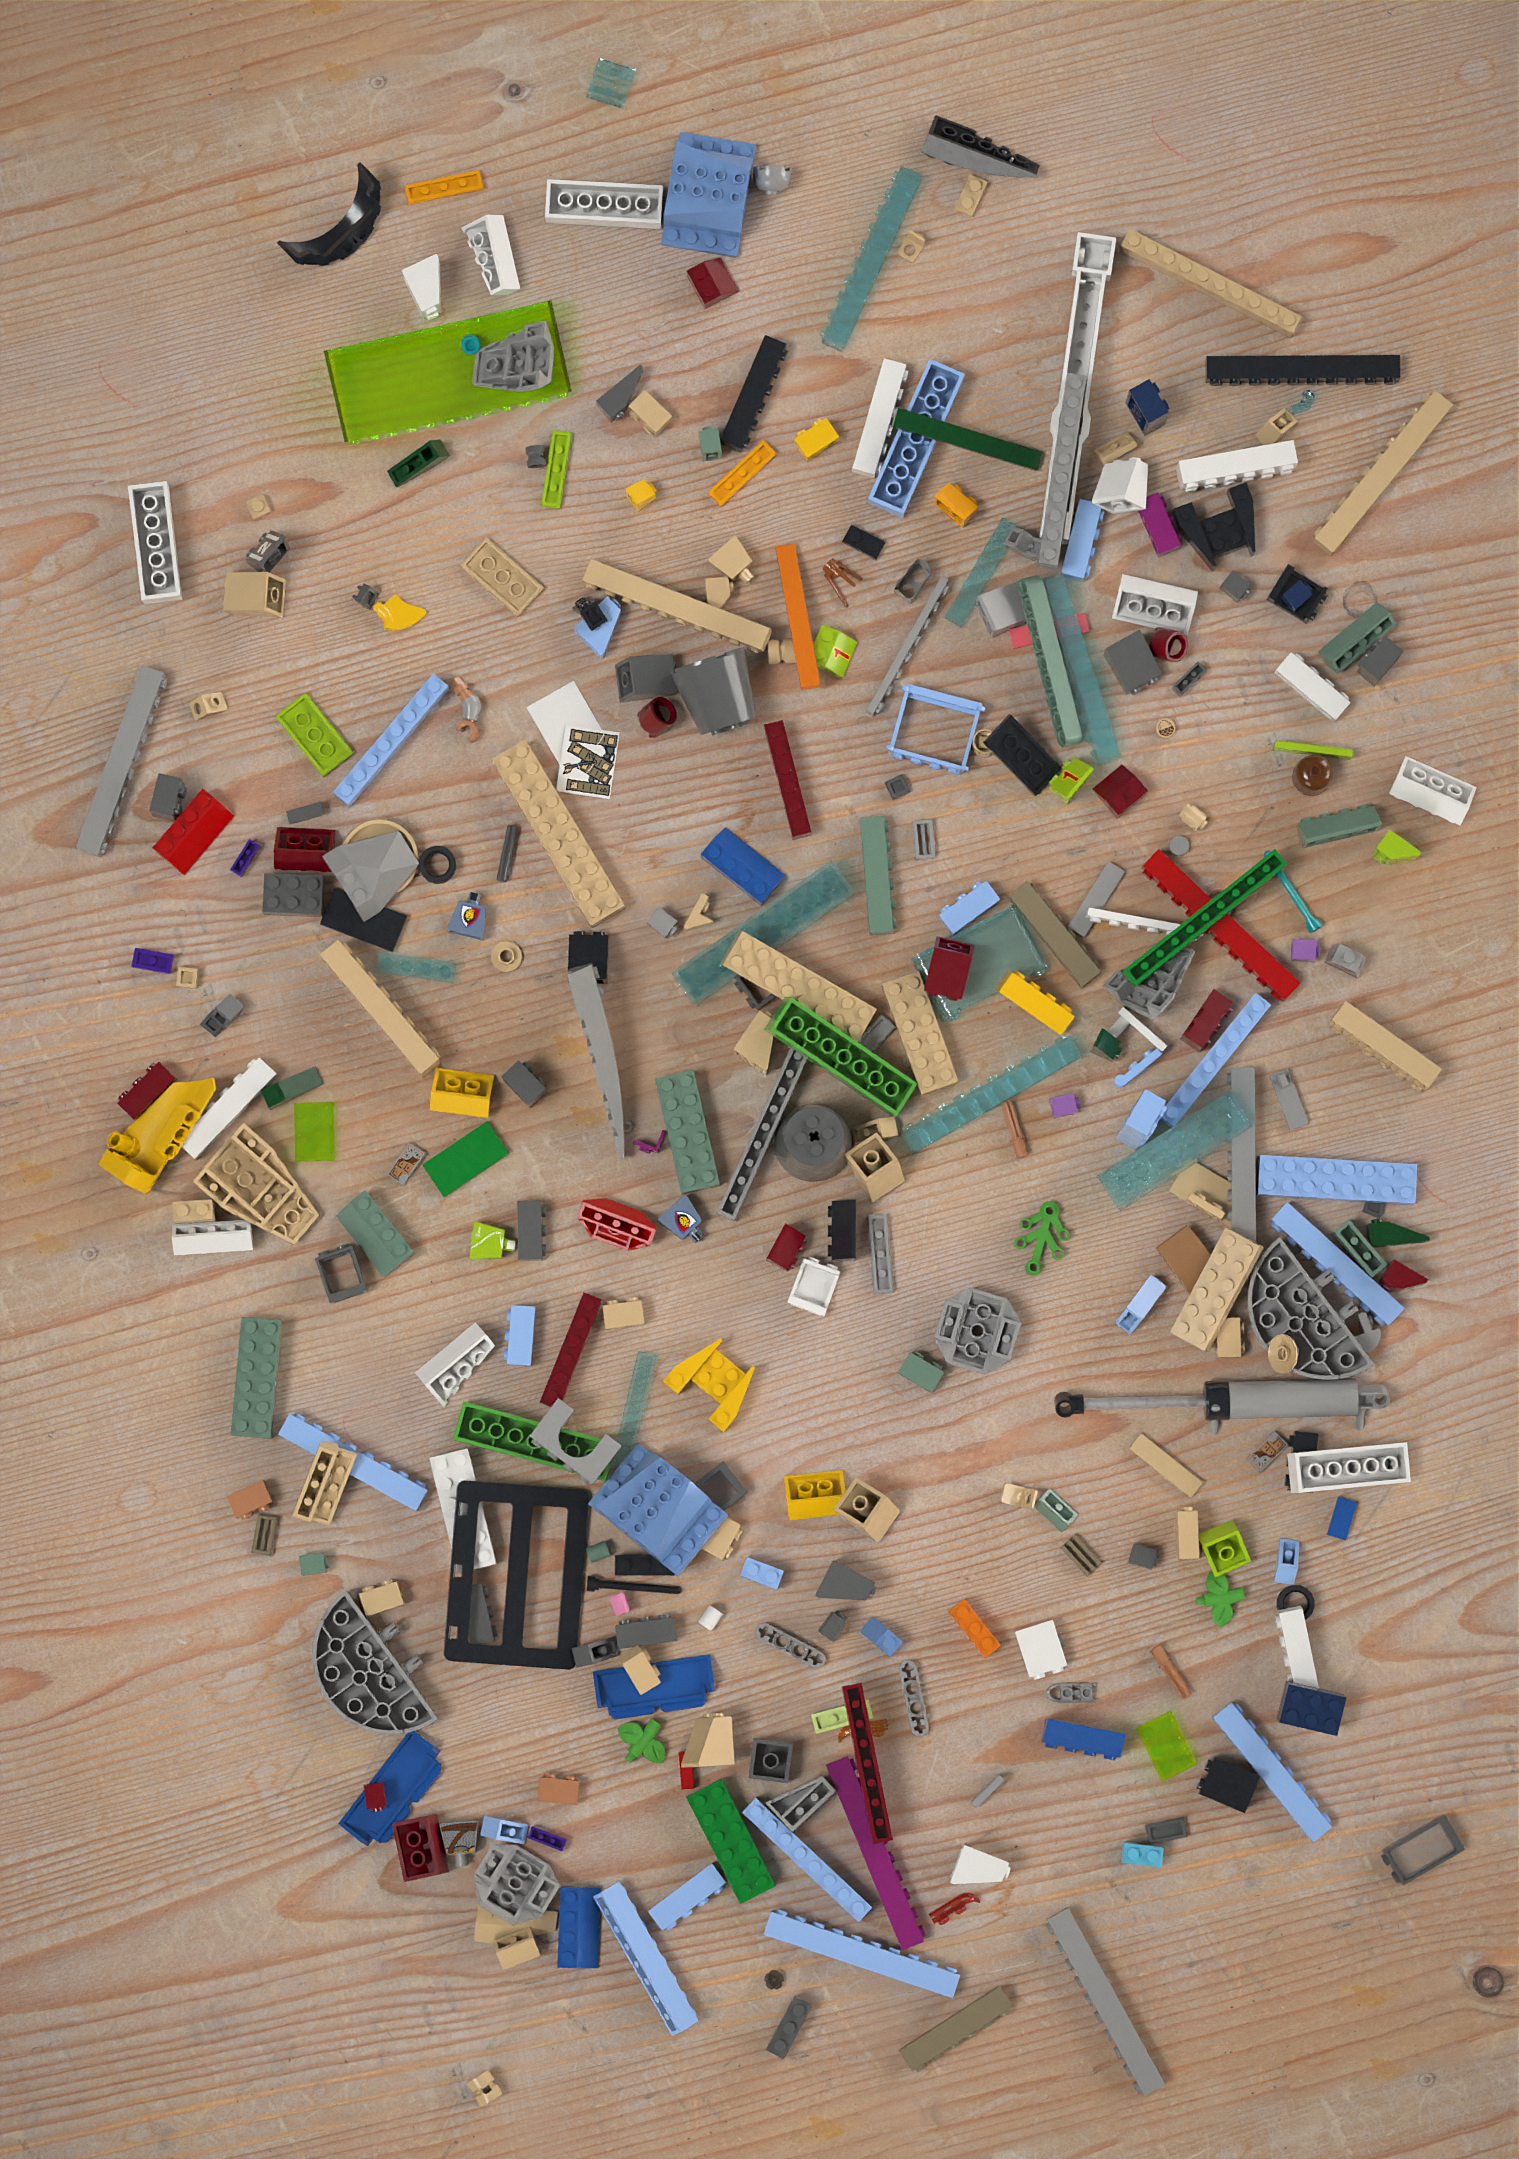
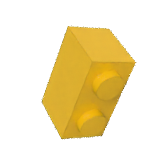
M827 418L824 420L818 419L811 425L812 428L807 431L803 429L795 435L794 444L806 462L839 441L838 434Z

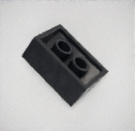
M856 1199L832 1201V1206H828V1217H832V1225H828V1237H831V1245H828V1257H831V1261H855Z

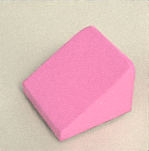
M623 1592L610 1598L616 1616L629 1612L630 1608Z

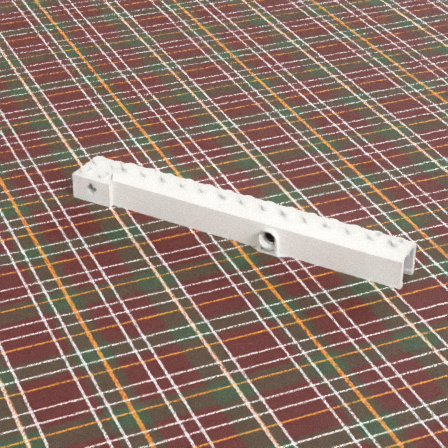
M1078 232L1072 266L1071 276H1076L1059 400L1058 405L1052 412L1049 430L1053 437L1039 535L1041 539L1067 373L1085 375L1087 377L1061 545L1068 544L1082 444L1089 435L1091 416L1088 410V400L1105 280L1110 281L1116 243L1115 237Z

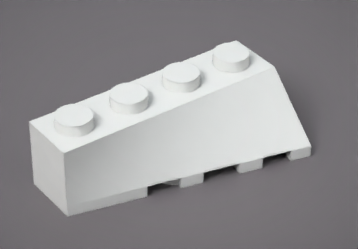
M485 215L461 227L463 233L467 234L469 238L467 241L469 247L474 249L477 256L475 258L477 265H481L483 270L482 276L490 294L509 295L519 290L520 285L503 215Z
M475 1322L416 1371L415 1374L441 1405L445 1407L448 1403L447 1399L451 1394L455 1395L460 1389L458 1387L464 1378H469L474 1366L479 1365L495 1345Z

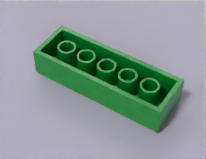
M722 1779L686 1796L739 1903L742 1904L775 1887L776 1885Z

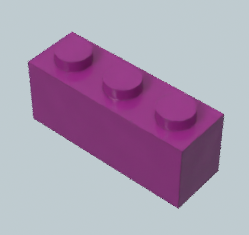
M1157 492L1146 497V509L1138 510L1159 558L1180 549L1182 538L1179 532H1175L1172 526L1175 523L1172 515L1166 512L1165 507H1167L1164 497H1160Z

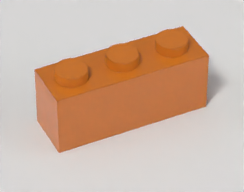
M965 1599L948 1611L984 1658L1001 1646Z

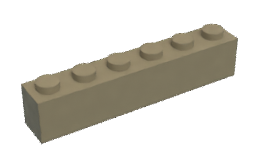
M1026 881L1012 892L1008 899L1082 989L1101 973L1099 970L1101 966L1095 959L1091 960L1088 957L1087 953L1089 952L1082 943L1079 945L1075 941L1076 936L1070 928L1066 929L1062 925L1064 921L1059 914H1053L1050 910L1052 907L1045 898H1040L1037 894L1039 893L1037 887L1033 883L1029 884Z
M997 1986L899 2049V2052L911 2071L916 2070L919 2072L927 2066L926 2062L933 2059V2061L941 2058L944 2055L942 2052L946 2049L953 2050L961 2045L959 2041L966 2037L968 2040L975 2036L977 2029L982 2026L984 2029L994 2023V2018L998 2016L1003 2018L1011 2012L1010 2008L1013 2006L1001 1987Z

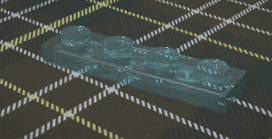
M385 952L378 953L376 972L454 983L456 963Z

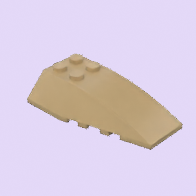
M244 1123L224 1142L192 1181L221 1208L292 1245L299 1240L319 1216L306 1195L298 1187L296 1181L291 1177L283 1162L279 1160L273 1148Z

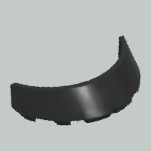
M361 162L357 164L358 187L354 201L346 215L334 228L315 239L304 242H284L280 240L277 242L295 263L325 266L338 259L343 260L354 253L372 233L377 215L379 216L381 211L380 182Z

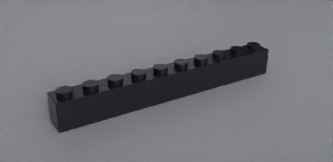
M1400 355L1206 356L1205 383H1210L1211 386H1220L1222 383H1229L1230 386H1239L1241 383H1249L1250 386H1258L1260 383H1268L1270 386L1287 383V385L1294 386L1299 385V383L1318 385V382H1326V385H1337L1338 382H1345L1346 385H1356L1357 382H1365V385H1375L1376 382L1394 385L1401 378Z

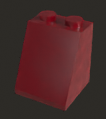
M937 936L924 991L932 996H946L947 999L952 1001L962 1000L975 945Z

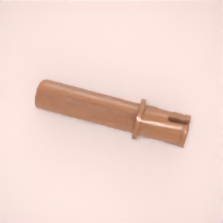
M1011 1100L1005 1101L1001 1106L1011 1136L1010 1142L1013 1143L1017 1159L1026 1157L1029 1154L1024 1142L1025 1136H1022L1013 1102Z
M1160 1644L1150 1650V1653H1152L1160 1665L1159 1669L1162 1668L1182 1699L1189 1697L1192 1693L1172 1664V1658L1169 1659Z

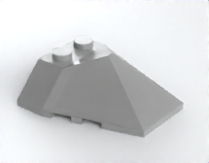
M540 321L528 324L523 327L524 330L516 334L513 332L508 334V338L501 342L495 341L479 349L475 355L472 385L526 392L540 389L550 383L555 348L547 322Z
M399 831L339 845L322 856L352 901L363 922L384 908L419 865V862Z
M1185 947L1135 988L1122 975L1123 970L1121 971V969L1114 972L1103 987L1123 1007L1154 1019L1174 999L1195 951Z

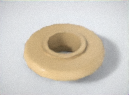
M500 942L492 950L491 961L499 971H513L521 963V950L513 942ZM509 951L512 954V959L509 962H503L500 959L502 952Z

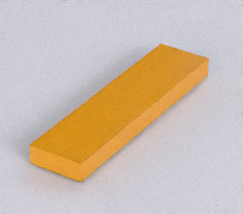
M480 170L404 185L408 206L484 190Z
M765 440L761 441L711 488L708 494L722 507L767 465L777 453Z

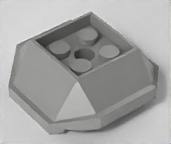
M968 1288L945 1300L934 1339L948 1364L985 1375L1010 1361L1021 1321L1007 1298ZM974 1326L982 1328L983 1333L981 1336L976 1337L972 1334Z
M492 1844L472 1876L479 1906L513 1926L541 1918L560 1887L549 1864L517 1845L499 1846V1844Z

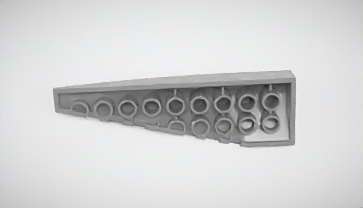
M592 963L570 968L567 976L579 1019H583L581 1022L584 1036L588 1037L587 1047L590 1056H593V1068L600 1092L603 1093V1102L605 1109L609 1113L610 1126L614 1131L613 1136L621 1160L625 1157L619 1073L612 1036L602 1002V997H605L602 985L598 986L596 979L599 978L597 967H593Z

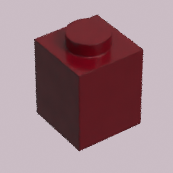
M384 1782L364 1784L367 1809H371V1812L383 1811V1807L387 1806Z

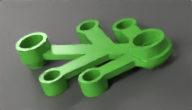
M1052 1201L1043 1203L1039 1213L1028 1219L1024 1218L1019 1223L1022 1230H1028L1032 1224L1043 1219L1039 1229L1024 1237H1018L1014 1241V1246L1017 1249H1023L1026 1244L1037 1239L1032 1260L1028 1261L1025 1266L1027 1274L1035 1276L1041 1271L1039 1261L1045 1241L1052 1251L1053 1259L1060 1260L1064 1256L1063 1250L1058 1248L1048 1230L1051 1222L1057 1231V1238L1060 1241H1066L1069 1238V1232L1063 1228L1058 1219L1059 1207ZM1048 1207L1053 1209L1051 1215L1046 1213ZM1023 1221L1029 1223L1027 1228L1022 1227ZM1060 1232H1065L1067 1237L1065 1239L1060 1238ZM1022 1240L1024 1242V1245L1022 1247L1017 1246L1016 1241ZM1057 1250L1061 1252V1257L1059 1258L1054 1256V1252ZM1031 1264L1037 1265L1036 1271L1030 1270Z

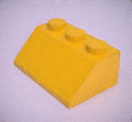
M436 1067L431 1090L430 1110L488 1118L494 1075Z
M843 1470L784 1476L789 1520L839 1515L833 1509L845 1494Z

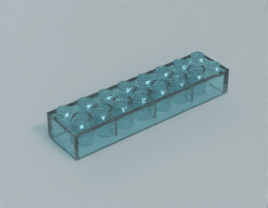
M1228 1091L1111 1166L1097 1177L1116 1207L1122 1211L1251 1128L1252 1124L1232 1093Z

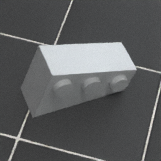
M822 1776L766 1802V1804L794 1832L836 1793V1790Z

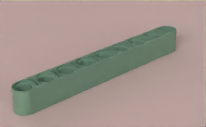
M1039 575L1022 578L1018 581V590L1057 742L1061 747L1079 744L1082 741V732L1043 580Z

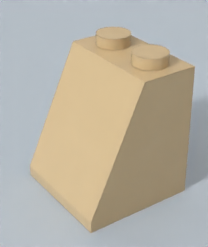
M269 572L226 573L224 581L225 594L222 602L223 611L232 615L283 618L286 579Z
M759 1010L734 1047L733 1054L766 1075L769 1068L774 1036L764 1029L773 1015L766 1010L764 1013Z
M877 1132L845 1153V1157L862 1190L872 1203L905 1181L898 1159Z
M857 1477L833 1509L863 1535L876 1543L880 1542L900 1513V1510L887 1496Z
M724 1713L704 1714V1718H696L681 1768L734 1765L732 1716L724 1717Z

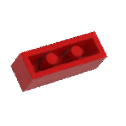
M678 1752L681 1790L694 1789L692 1767L681 1768L685 1752Z

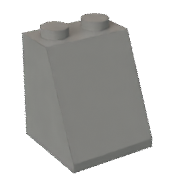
M1018 581L977 596L975 604L991 638L1027 623L1018 590Z

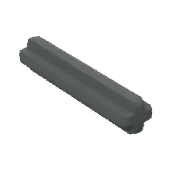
M514 825L507 826L497 874V881L507 882L518 830Z

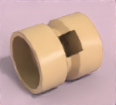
M785 638L782 643L776 639L768 640L769 665L779 664L781 660L785 664L796 663L792 638Z
M981 729L975 733L971 746L974 754L978 757L987 758L993 755L983 743L993 732L992 730Z
M489 2069L467 2082L471 2092L477 2094L475 2098L480 2107L503 2094L498 2084H493L494 2078ZM487 2086L489 2091L484 2094L482 2089Z

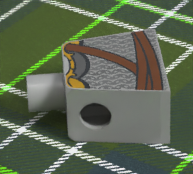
M1334 944L1324 963L1358 979L1366 959L1363 954L1342 944Z
M478 1820L440 1823L447 1855L456 1856V1866H467V1854L476 1853Z

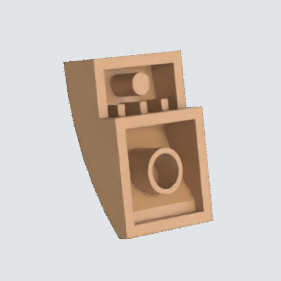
M1186 1225L1156 1247V1249L1190 1295L1211 1255L1190 1227Z

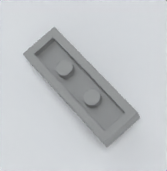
M1285 1069L1269 1075L1289 1130L1291 1131L1309 1124L1289 1070Z

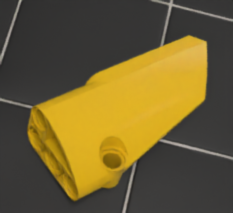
M212 1077L199 1081L173 1082L122 1134L115 1131L109 1135L107 1144L110 1149L105 1150L98 1165L126 1185L148 1195L168 1160H172L178 1154L215 1092V1079Z

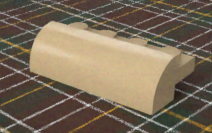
M321 1442L292 1516L308 1522L314 1520L330 1526L357 1453L339 1448L336 1443Z

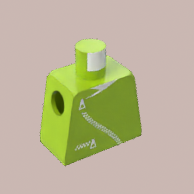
M474 1222L470 1260L502 1259L503 1250L515 1252L516 1240L505 1239V1230Z

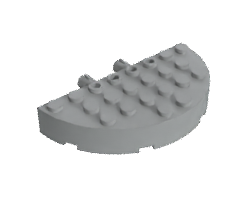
M1279 1237L1260 1258L1253 1271L1248 1290L1250 1320L1263 1348L1268 1353L1269 1344L1276 1335L1285 1334L1290 1336L1294 1340L1298 1352L1297 1363L1291 1371L1312 1379H1345L1375 1365L1344 1324L1345 1320L1358 1312L1359 1309L1356 1306L1353 1307L1355 1304L1351 1300L1340 1310H1334L1321 1292V1288L1336 1279L1330 1270L1326 1269L1317 1278L1311 1279L1282 1238Z
M345 1590L337 1596L325 1611L318 1624L313 1641L312 1662L317 1684L326 1701L348 1722L361 1729L379 1734L413 1732L439 1719L409 1678L411 1672L424 1664L422 1660L413 1664L419 1659V1656L415 1654L403 1665L402 1663L399 1664L386 1645L389 1639L401 1632L399 1628L390 1632L396 1627V1624L392 1622L381 1632H376L351 1595Z

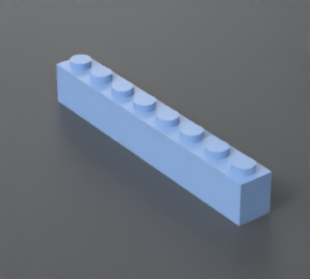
M432 674L333 791L334 796L350 808L449 691L448 685L435 674Z
M1257 993L1254 994L1167 1103V1109L1161 1117L1164 1123L1172 1129L1268 1010L1271 1006L1270 1003Z
M1288 1202L1270 1220L1273 1223L1271 1227L1279 1234L1283 1232L1287 1236L1286 1240L1293 1247L1297 1245L1302 1250L1300 1253L1306 1259L1310 1260L1311 1258L1317 1263L1315 1267L1323 1273L1326 1269H1329L1336 1278L1332 1282L1336 1286L1341 1285L1346 1289L1344 1293L1352 1300L1354 1298L1360 1302V1308L1366 1313L1370 1311L1375 1316L1373 1319L1380 1326H1389L1402 1312L1404 1307Z
M297 1413L294 1416L288 1415L278 1435L314 1455L321 1442L336 1443L339 1448L357 1453L350 1475L411 1509L418 1511L428 1493L424 1483L418 1480L415 1482L408 1480L409 1475L400 1470L397 1473L390 1470L392 1466L384 1461H381L379 1464L373 1460L375 1456L366 1451L361 1454L356 1451L357 1446L348 1441L346 1444H343L339 1441L340 1437L332 1432L328 1435L322 1432L323 1427L314 1422L311 1425L305 1423V1417Z
M1230 1702L1212 1717L1258 1776H1260L1311 1842H1315L1332 1828L1329 1824L1332 1821L1325 1812L1322 1814L1317 1809L1319 1805L1313 1797L1308 1798L1304 1793L1306 1789L1302 1783L1294 1781L1292 1778L1294 1774L1287 1765L1285 1767L1282 1766L1279 1762L1281 1757L1275 1750L1271 1752L1266 1746L1269 1743L1262 1734L1260 1736L1257 1735L1254 1731L1256 1726L1250 1719L1246 1721L1241 1715L1244 1713L1237 1703L1233 1705Z
M756 1797L742 1811L749 1820L858 1922L869 1912L872 1906Z
M617 1882L593 1896L671 2035L674 2036L698 2022L695 2010L690 2007L686 2000V1994L677 1984L675 1975L669 1970L666 1959L660 1954L655 1940L649 1935L647 1926L640 1919L635 1905L628 1898L626 1889L620 1882Z

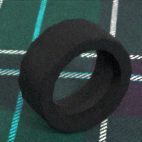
M431 846L421 854L419 870L428 882L434 884L445 883L455 873L456 860L452 852L446 847ZM439 853L447 857L449 868L445 874L434 876L426 869V862L431 855Z
M1291 1585L1284 1588L1277 1598V1610L1285 1609L1284 1600L1288 1594L1299 1592L1307 1600V1608L1303 1612L1304 1618L1307 1620L1315 1608V1600L1312 1593L1301 1585Z

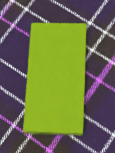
M306 692L275 716L322 777H325L354 754Z

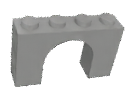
M558 1398L530 1435L533 1439L531 1443L539 1449L542 1446L546 1448L548 1456L555 1461L558 1458L564 1462L563 1467L571 1473L574 1470L580 1474L578 1478L587 1485L590 1482L594 1484L621 1449L622 1445L605 1434L595 1449L587 1456L577 1458L567 1455L560 1447L559 1433L573 1414L574 1409Z

